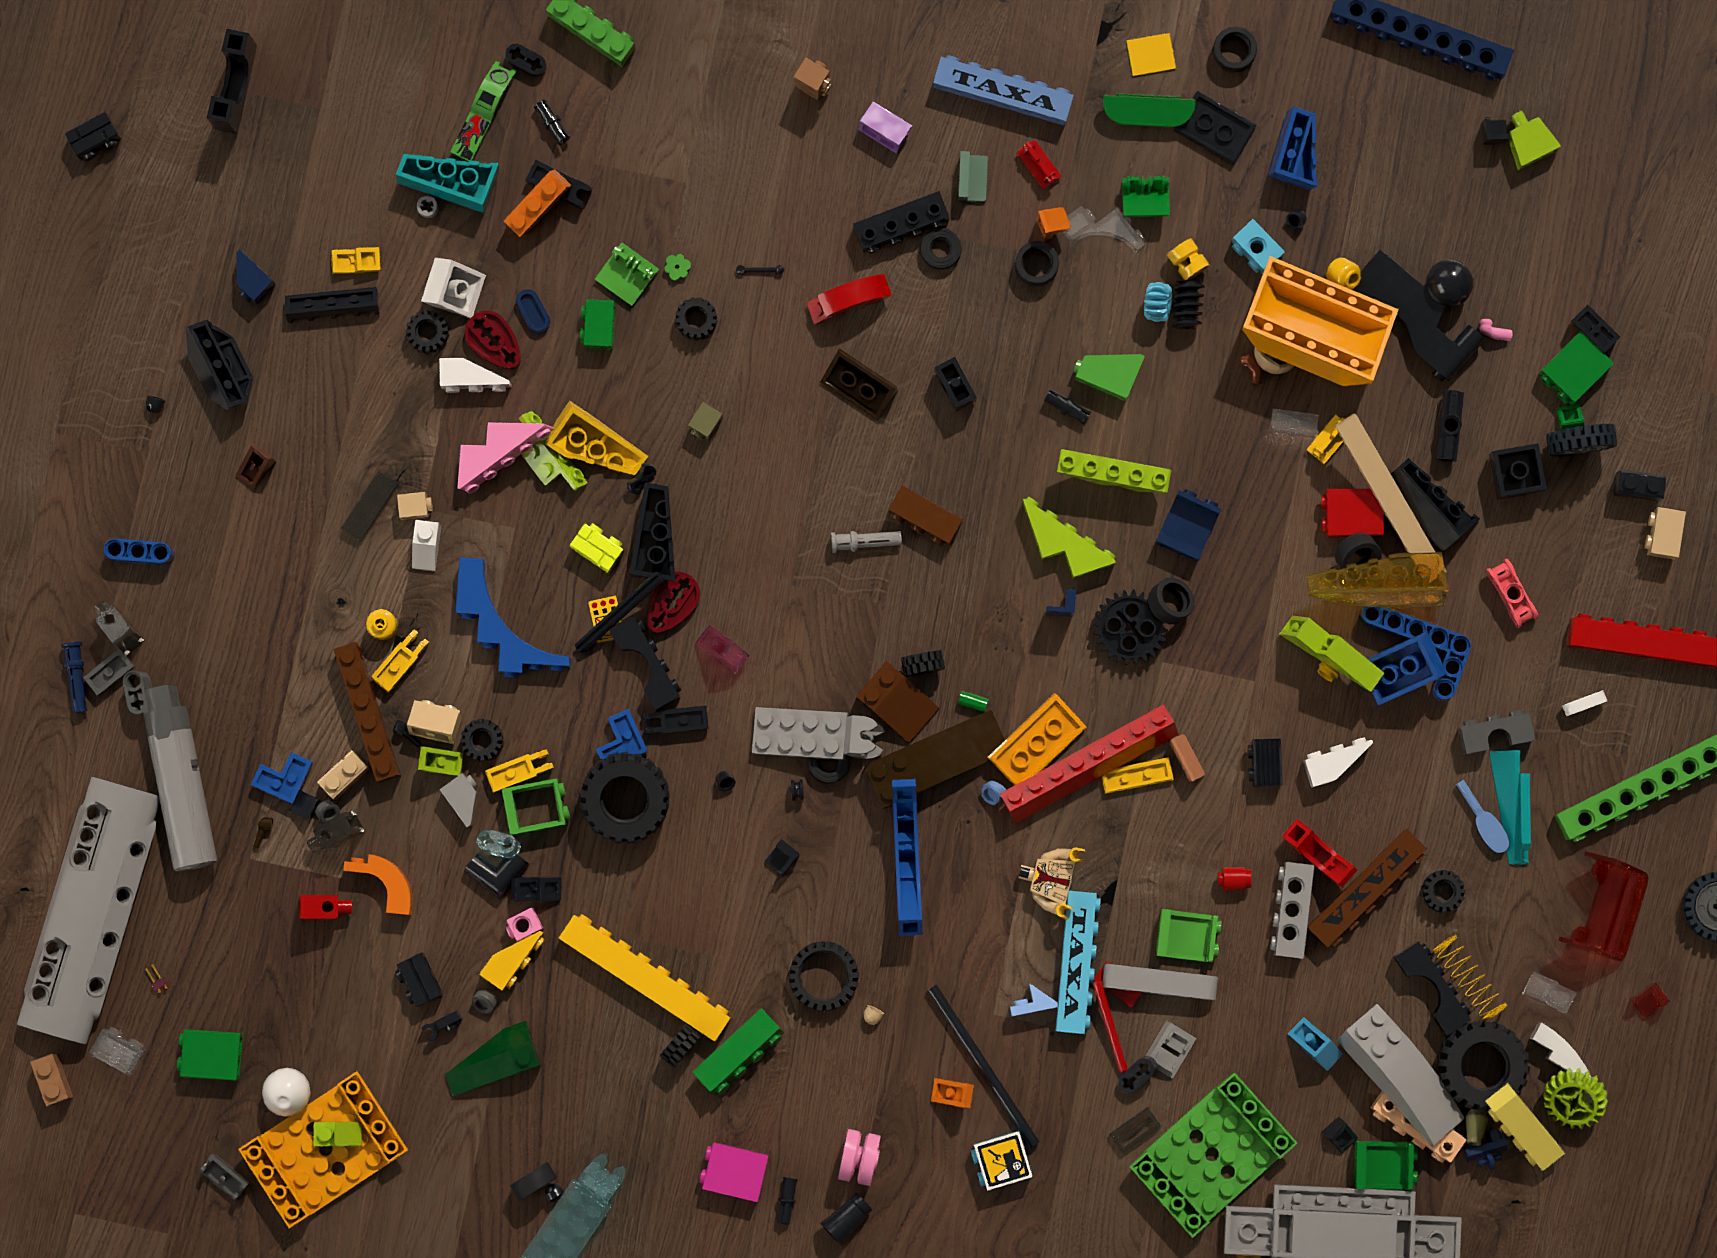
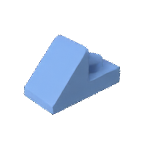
M1029 984L1032 1002L1028 1003V999L1014 1001V1006L1010 1007L1011 1016L1056 1008L1058 1004L1055 1000Z

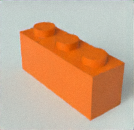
M556 170L549 171L508 215L504 222L519 237L525 236L572 185Z

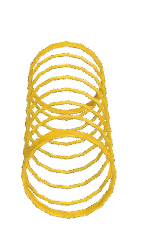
M1451 936L1450 938L1442 942L1440 945H1438L1432 952L1435 954L1442 950L1439 953L1440 955L1455 939H1457V936ZM1464 946L1458 948L1457 950L1459 951L1457 953H1459L1464 948ZM1453 951V952H1451V953H1449V954H1447V955H1445V956H1443V957H1440V958H1438V959L1444 958V957H1446V956H1448V955L1454 953L1455 951ZM1471 955L1464 958L1463 960L1465 961L1460 966H1462L1471 957ZM1459 961V962H1457V963H1455V964H1453V965H1451V966H1449V967H1452V966H1454V965L1460 963L1461 961ZM1476 965V966L1470 968L1469 970H1471V969H1473V968L1476 969V968L1478 967V965ZM1470 971V972L1460 981V983H1461L1472 971ZM1485 974L1476 978L1475 980L1479 979L1478 981H1480L1485 976ZM1484 987L1483 989L1485 990L1479 996H1481L1489 987ZM1499 993L1490 997L1489 999L1493 997L1496 998L1499 995ZM1490 1000V1001L1481 1009V1011H1482L1492 1000ZM1503 1003L1487 1012L1488 1014L1482 1020L1488 1021L1506 1008L1507 1004Z

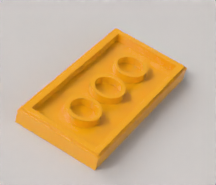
M1054 693L988 758L1015 786L1042 771L1087 727L1062 699Z

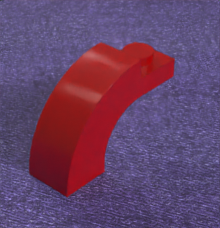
M1298 819L1282 835L1303 858L1342 888L1357 872V869L1332 850Z

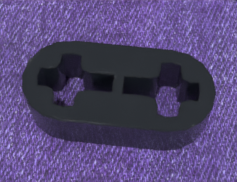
M512 44L506 49V58L512 66L534 77H540L546 72L547 64L541 55L520 44ZM517 50H520V55L525 59L522 60L520 58H516L515 60H512L513 57L511 52H517ZM531 61L533 63H536L537 61H540V66L542 68H537L535 71H533L532 65L527 62Z
M1143 1056L1137 1060L1119 1078L1118 1084L1121 1091L1127 1094L1136 1092L1156 1073L1158 1068L1156 1060L1151 1056ZM1148 1063L1150 1067L1141 1074L1139 1070ZM1135 1076L1137 1079L1133 1082V1085L1127 1086V1081Z

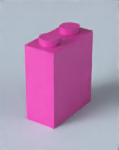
M714 1142L712 1147L708 1146L705 1160H708L709 1163L707 1170L702 1169L699 1183L703 1184L702 1189L758 1202L769 1155Z

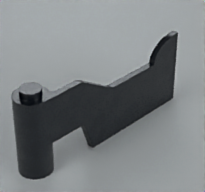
M1379 250L1361 270L1359 284L1351 289L1370 298L1374 296L1380 302L1398 309L1397 316L1406 323L1415 352L1434 369L1432 374L1441 382L1445 379L1450 381L1486 340L1469 324L1454 341L1440 331L1437 326L1445 306L1436 303L1429 296L1426 287L1382 250Z

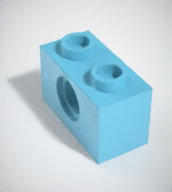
M1254 219L1241 229L1231 241L1235 252L1240 256L1244 254L1249 260V266L1257 273L1260 271L1263 274L1270 256L1280 259L1285 253ZM1253 243L1260 244L1262 252L1258 254L1252 252L1250 245Z

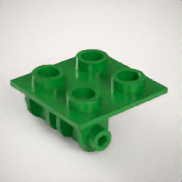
M1164 175L1153 177V180H1151V176H1148V180H1144V176H1141V180H1139V177L1127 176V178H1123L1124 217L1170 216L1169 178H1165Z

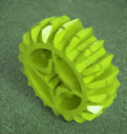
M1569 1068L1566 1073L1560 1070L1557 1076L1553 1075L1550 1082L1548 1081L1543 1097L1545 1099L1544 1107L1548 1108V1115H1554V1122L1561 1120L1562 1127L1567 1123L1570 1124L1571 1129L1578 1125L1581 1130L1585 1124L1591 1127L1594 1121L1598 1123L1601 1116L1605 1114L1608 1100L1607 1090H1603V1082L1597 1083V1075L1590 1077L1589 1070L1583 1074L1580 1068L1576 1072ZM1579 1094L1578 1099H1575L1574 1102L1572 1103L1573 1098H1576L1577 1095Z

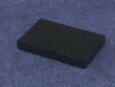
M1197 90L1192 98L1196 100L1192 116L1182 125L1176 126L1174 132L1234 165L1257 124Z

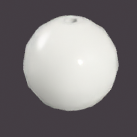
M282 1068L271 1073L265 1080L262 1089L264 1104L276 1115L285 1117L301 1112L309 1102L311 1094L307 1078L304 1074L292 1068Z

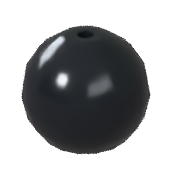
M1453 259L1442 260L1434 264L1429 270L1426 277V289L1429 296L1436 303L1445 307L1459 306L1469 298L1473 290V277L1468 267L1462 262Z

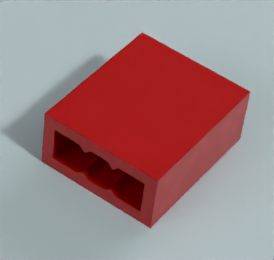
M1370 488L1327 489L1324 492L1325 495H1321V509H1325V518L1321 519V531L1325 532L1326 538H1346L1355 533H1365L1371 537H1382L1384 535L1383 509Z

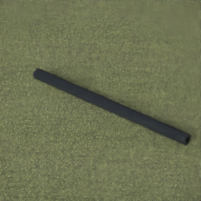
M937 984L928 989L927 992L1028 1146L1031 1148L1040 1141Z

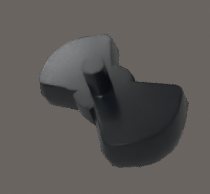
M650 463L641 464L640 473H636V478L627 481V489L630 493L641 494L645 482L656 475L655 467Z

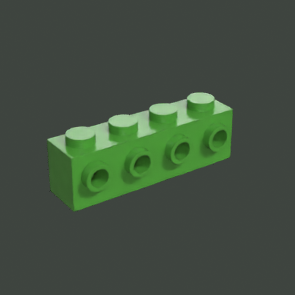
M552 0L546 9L547 15L623 68L636 50L635 44L632 42L634 39L624 31L620 34L614 29L615 26L605 18L600 20L595 16L596 12L586 5L584 8L576 3L578 0Z

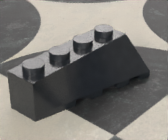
M1409 458L1391 473L1419 525L1442 551H1445L1480 520L1475 514L1470 516L1464 510L1465 506L1459 500L1456 503L1446 495L1448 492L1446 489L1431 483V477Z
M645 482L630 576L647 579L654 572H659L663 576L664 581L676 582L669 487Z

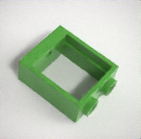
M557 778L502 789L509 831L512 836L566 826V820L570 819L568 806H563L562 797L566 796L564 784L559 783ZM553 787L559 820L520 827L514 794Z

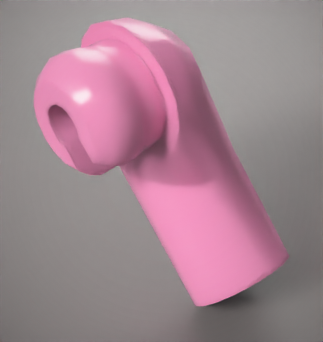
M1490 319L1480 320V327L1478 328L1481 334L1496 340L1510 341L1512 339V330L1492 327L1493 322Z

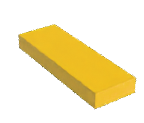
M1169 757L1118 767L1101 777L1105 794L1174 780Z

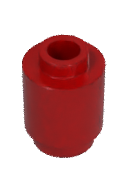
M1222 867V872H1218L1217 875L1218 886H1222L1223 891H1241L1251 888V869H1245V867Z

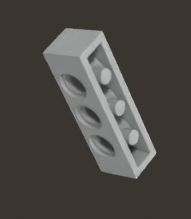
M1285 862L1284 867L1280 866L1278 880L1282 881L1281 890L1276 892L1275 901L1276 904H1279V911L1274 913L1273 927H1277L1276 937L1272 936L1270 950H1274V956L1304 959L1314 865ZM1292 880L1300 884V890L1296 894L1291 893L1288 889V884ZM1290 903L1296 905L1298 910L1294 917L1288 916L1285 912L1286 906ZM1291 927L1294 929L1295 936L1292 940H1286L1283 937L1284 928Z

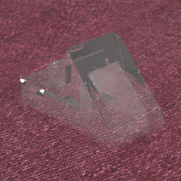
M1536 972L1532 973L1523 991L1524 994L1564 1014H1567L1576 995V992L1558 984L1557 981Z

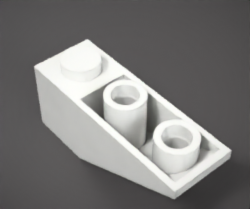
M440 358V387L446 389L447 393H458L460 389H469V392H483V388H492L494 392L506 391V388H511L509 380L464 358Z
M1365 737L1352 741L1353 746L1344 748L1343 744L1329 748L1330 753L1322 755L1321 751L1308 754V759L1304 760L1303 763L1311 788L1335 781L1373 744V741H1366Z

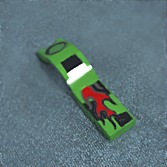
M496 61L475 96L471 111L450 151L452 155L467 162L474 160L492 124L497 105L506 88L512 83L517 73L516 70L512 69L509 71L500 67L499 62Z

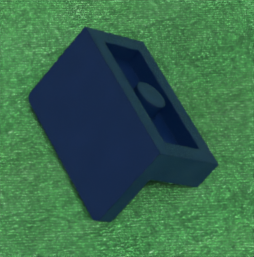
M1067 589L1064 607L1047 606L1045 615L1073 617L1075 613L1076 590Z

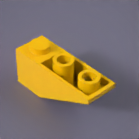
M539 931L492 955L479 975L502 991L506 987L511 989L518 979L515 976L520 968L524 970L529 964L531 958L528 956L532 950L535 949L537 951L545 940L542 938L544 932Z

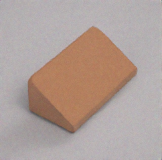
M1182 734L1171 739L1169 744L1188 781L1193 782L1204 776L1205 772L1186 736Z

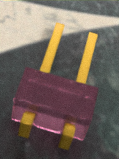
M152 964L159 980L155 981L148 969L146 968L145 970L153 981L151 985L154 990H158L161 993L159 988L164 986L167 989L166 984L168 982L165 977L161 978L157 969Z

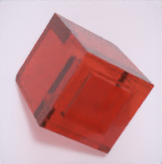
M1651 983L1630 998L1642 1017H1647L1659 1007H1664L1670 1002L1657 983Z

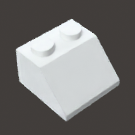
M435 258L421 301L438 309L471 318L474 314L486 275L453 260Z

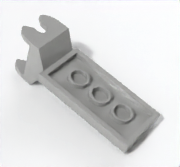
M756 707L752 754L845 760V756L873 759L883 753L881 748L872 743L873 736H879L885 730L880 724L869 717L853 715L848 717L849 714L844 712Z

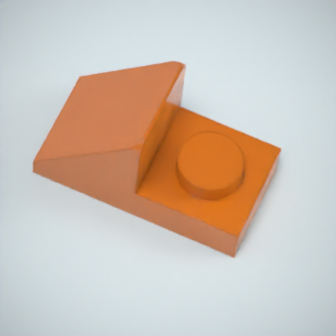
M1063 207L1038 211L1037 222L1044 241L1053 239L1054 234L1071 228Z
M934 1078L931 1101L970 1108L974 1085Z

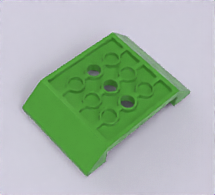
M1234 1072L1151 1144L1129 1167L1193 1238L1210 1223V1220L1278 1158L1281 1159L1298 1143ZM1193 1130H1200L1202 1132L1203 1138L1201 1142H1191L1189 1136ZM1210 1147L1218 1150V1158L1214 1161L1207 1160L1205 1156L1206 1150ZM1225 1165H1231L1234 1169V1175L1231 1178L1226 1179L1221 1175V1169Z

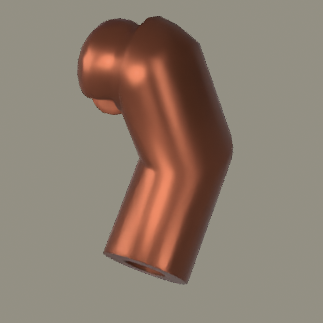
M1250 352L1242 354L1240 357L1241 365L1247 366L1251 370L1250 384L1262 385L1263 369L1258 365L1254 354Z

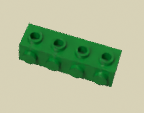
M761 1008L693 1071V1074L714 1096L717 1094L721 1095L730 1087V1082L735 1078L742 1077L746 1073V1068L752 1062L756 1063L764 1056V1051L769 1046L773 1047L779 1043L784 1032Z

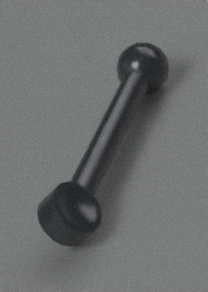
M739 265L736 268V272L739 275H743L745 272H776L782 274L784 267L778 265L776 267L744 268V266Z

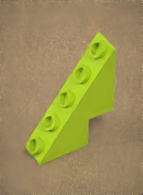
M1061 449L1057 469L1058 473L1092 483L1120 486L1137 492L1167 493L1171 476L1170 469Z
M1030 497L1023 499L1022 503L1042 560L1064 553L1073 579L1115 565L1114 559L1116 556L1107 549L1101 551L1095 547L1097 543L1088 536L1082 538L1076 534L1078 530L1069 523L1063 525L1057 521L1059 517L1049 510L1044 512L1038 508L1039 503Z
M1292 615L1279 633L1285 639L1370 692L1384 675L1383 671L1344 639L1337 635H1330L1308 617Z

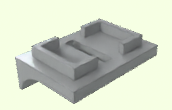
M1166 1020L1146 1056L1154 1058L1157 1062V1070L1173 1079L1197 1038ZM1164 1043L1179 1052L1178 1057L1162 1048V1044Z

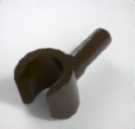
M264 817L259 821V830L253 845L254 848H259L264 830L272 831L273 818Z

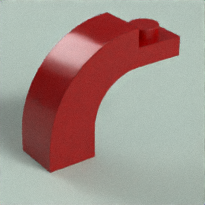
M879 274L851 281L823 292L817 298L807 302V306L813 323L820 324L847 310L876 304L892 296L885 275Z

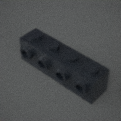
M940 191L853 223V228L863 253L869 252V254H873L882 250L881 246L890 243L891 246L903 242L904 237L910 235L912 238L918 237L925 233V229L931 227L937 229L945 226L946 221H949V214Z

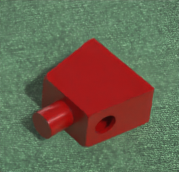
M338 895L299 896V919H338V914H352V900H338ZM330 903L332 906L331 911H323L322 904Z

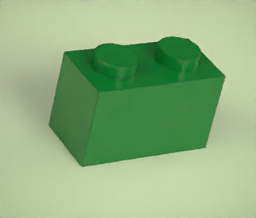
M586 299V306L582 305L581 319H585V328L580 330V342H584L585 349L613 350L615 302L612 300Z

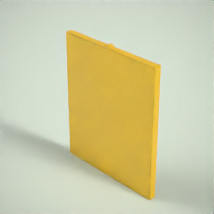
M1170 33L1127 40L1133 76L1176 69Z

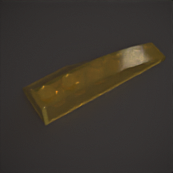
M1442 552L1395 553L1385 559L1377 560L1375 558L1368 560V563L1356 565L1354 563L1347 565L1344 569L1336 570L1333 568L1306 576L1309 597L1360 606L1395 608L1444 606L1449 591Z

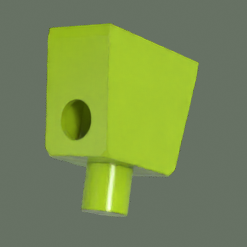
M1523 111L1510 117L1515 129L1508 133L1510 137L1509 144L1518 170L1557 152L1561 147L1539 117L1528 122Z

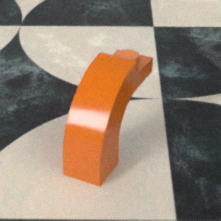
M370 854L368 855V864L364 863L365 859L351 858L350 862L344 861L343 871L373 874L381 879L387 889L386 913L412 915L413 895L411 886L405 874L394 863L385 858Z

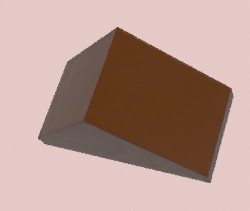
M253 443L236 476L254 489L276 461Z

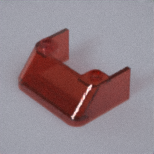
M1585 851L1584 856L1595 860L1591 868V874L1593 879L1599 882L1586 927L1580 925L1573 930L1571 939L1559 936L1558 941L1620 962L1626 957L1648 886V874L1618 859Z

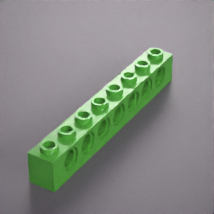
M1717 734L1554 815L1566 841L1573 839L1574 842H1577L1587 837L1585 832L1593 828L1597 832L1608 826L1607 821L1613 818L1619 821L1629 816L1627 811L1633 808L1639 811L1649 806V800L1656 797L1657 801L1670 795L1669 790L1675 787L1681 790L1691 785L1689 780L1695 777L1701 780L1711 775L1710 770L1717 767ZM1705 751H1710L1713 754L1714 759L1710 764L1706 763L1703 759ZM1685 761L1690 762L1693 766L1690 774L1683 771L1682 765ZM1665 771L1669 772L1672 776L1670 784H1665L1662 781V774ZM1643 782H1648L1651 785V792L1648 795L1641 791V784ZM1623 792L1630 795L1631 801L1628 805H1624L1620 801V795ZM1603 802L1607 803L1610 807V812L1606 816L1602 815L1599 811V806ZM1581 813H1585L1589 817V823L1586 826L1581 825L1578 821Z

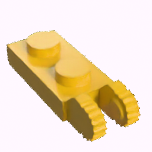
M413 630L402 643L400 642L371 676V679L388 693L417 661L418 656L429 644V641L424 639L413 652L407 648L418 635L416 630Z
M547 749L532 755H524L486 770L485 773L493 793L553 769L552 763H546L534 769L532 763L533 760L546 757L549 754Z

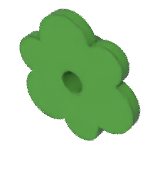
M682 254L677 256L670 255L666 259L667 265L664 270L669 273L672 280H678L680 276L682 278L687 276V270L691 268V263L689 260L684 259Z

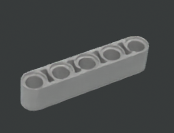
M1104 964L1102 985L1103 988L1216 1001L1218 977Z

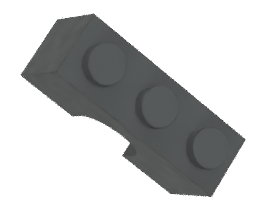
M1522 710L1509 712V717L1501 719L1500 714L1486 717V722L1477 723V719L1464 721V726L1458 728L1463 755L1490 750L1488 737L1493 730L1502 731L1507 736L1509 746L1535 741L1530 713L1523 714Z

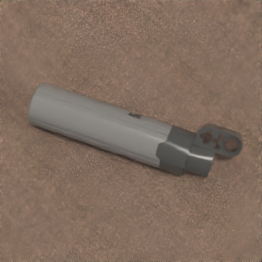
M129 671L123 678L126 702L131 713L144 716L173 870L178 872L188 871L216 864L218 860L187 706L180 705L177 685H163L152 688L151 679L147 673L143 671ZM136 676L140 678V684L138 687L134 685V679Z

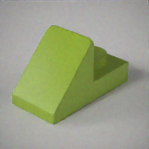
M421 747L418 770L459 776L463 753Z
M314 1122V1146L362 1145V1122Z

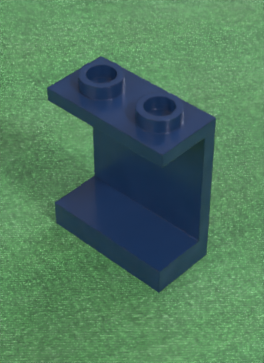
M1184 489V492L1178 491L1155 543L1197 562L1222 509L1218 508L1216 502L1205 499L1204 502L1196 498V493Z

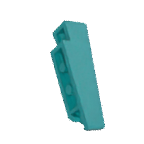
M1520 750L1494 751L1490 753V760L1502 827L1509 840V846L1506 850L1508 862L1511 865L1528 864V850L1531 848L1530 774H1520Z

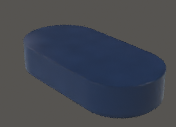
M530 289L522 290L516 297V304L529 329L534 333L547 331L550 327V317L538 295Z

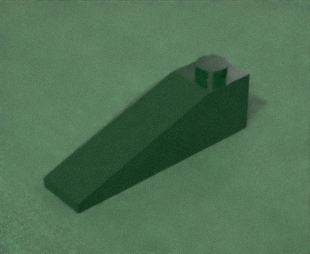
M523 1021L502 1029L448 1071L445 1076L452 1096L540 1066L541 1062L527 1022Z

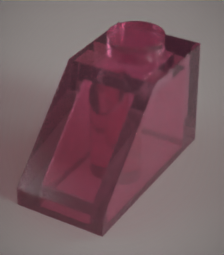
M710 625L695 642L735 674L750 656L736 643Z

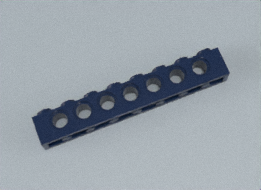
M1335 0L1329 16L1338 25L1346 26L1348 24L1354 26V29L1360 33L1367 34L1370 32L1376 34V37L1380 40L1398 42V46L1405 49H1411L1412 47L1420 50L1419 53L1424 56L1432 57L1434 55L1442 58L1441 61L1446 64L1454 65L1456 63L1463 66L1465 71L1471 73L1478 71L1485 74L1484 77L1493 81L1503 79L1514 49L1379 0ZM1353 7L1358 8L1361 11V16L1355 17L1351 15L1350 9ZM1378 15L1382 18L1383 23L1377 25L1372 22L1371 17ZM1393 24H1402L1405 31L1396 32ZM1415 32H1424L1426 39L1418 40L1415 37ZM1444 39L1448 47L1440 48L1436 40ZM1466 47L1469 50V55L1462 56L1458 52V48ZM1480 55H1488L1491 63H1482Z

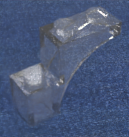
M1082 205L1067 216L1071 228L1063 231L1071 244L1085 237L1101 235L1122 241L1136 254L1144 249L1145 244L1143 242L1145 238L1138 229L1134 231L1130 225L1131 219L1124 217L1123 212H1120L1118 208L1096 224L1093 222L1096 219L1088 208L1085 210Z

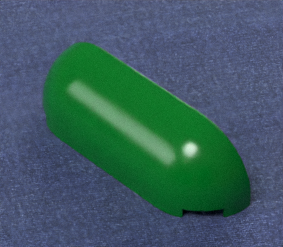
M1103 95L1104 110L1109 118L1119 124L1168 127L1182 125L1192 116L1196 101L1195 99H1182V97Z

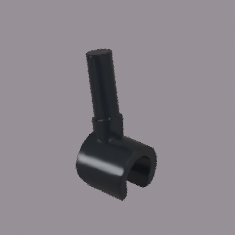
M397 720L394 726L395 732L407 738L416 747H419L421 742L406 732L407 723Z

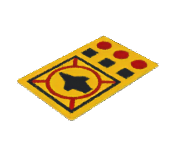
M616 596L588 602L593 626L618 605ZM608 631L597 643L614 640L610 631Z

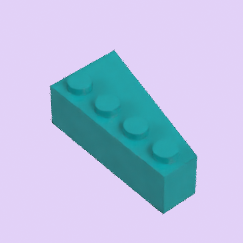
M403 154L396 172V179L398 184L484 213L500 170L499 163L490 162V164L471 160L466 162L456 161L451 158L436 159L430 156Z

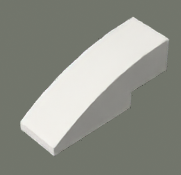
M1538 1022L1529 1039L1549 1050L1545 1059L1566 1071L1571 1068L1573 1072H1576L1580 1068L1581 1073L1585 1074L1588 1071L1585 1064L1567 1041L1545 1024Z

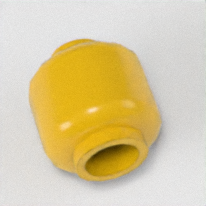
M1337 258L1328 266L1326 277L1331 282L1348 289H1353L1360 282V268L1357 264L1345 258Z
M379 609L370 613L366 621V627L369 634L374 638L387 640L396 633L398 623L392 613Z

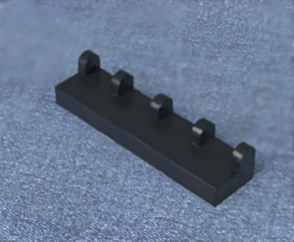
M377 287L285 296V315L288 323H293V319L308 318V321H313V317L331 315V319H336V315L354 313V317H358L361 312L374 311L375 315L380 314Z

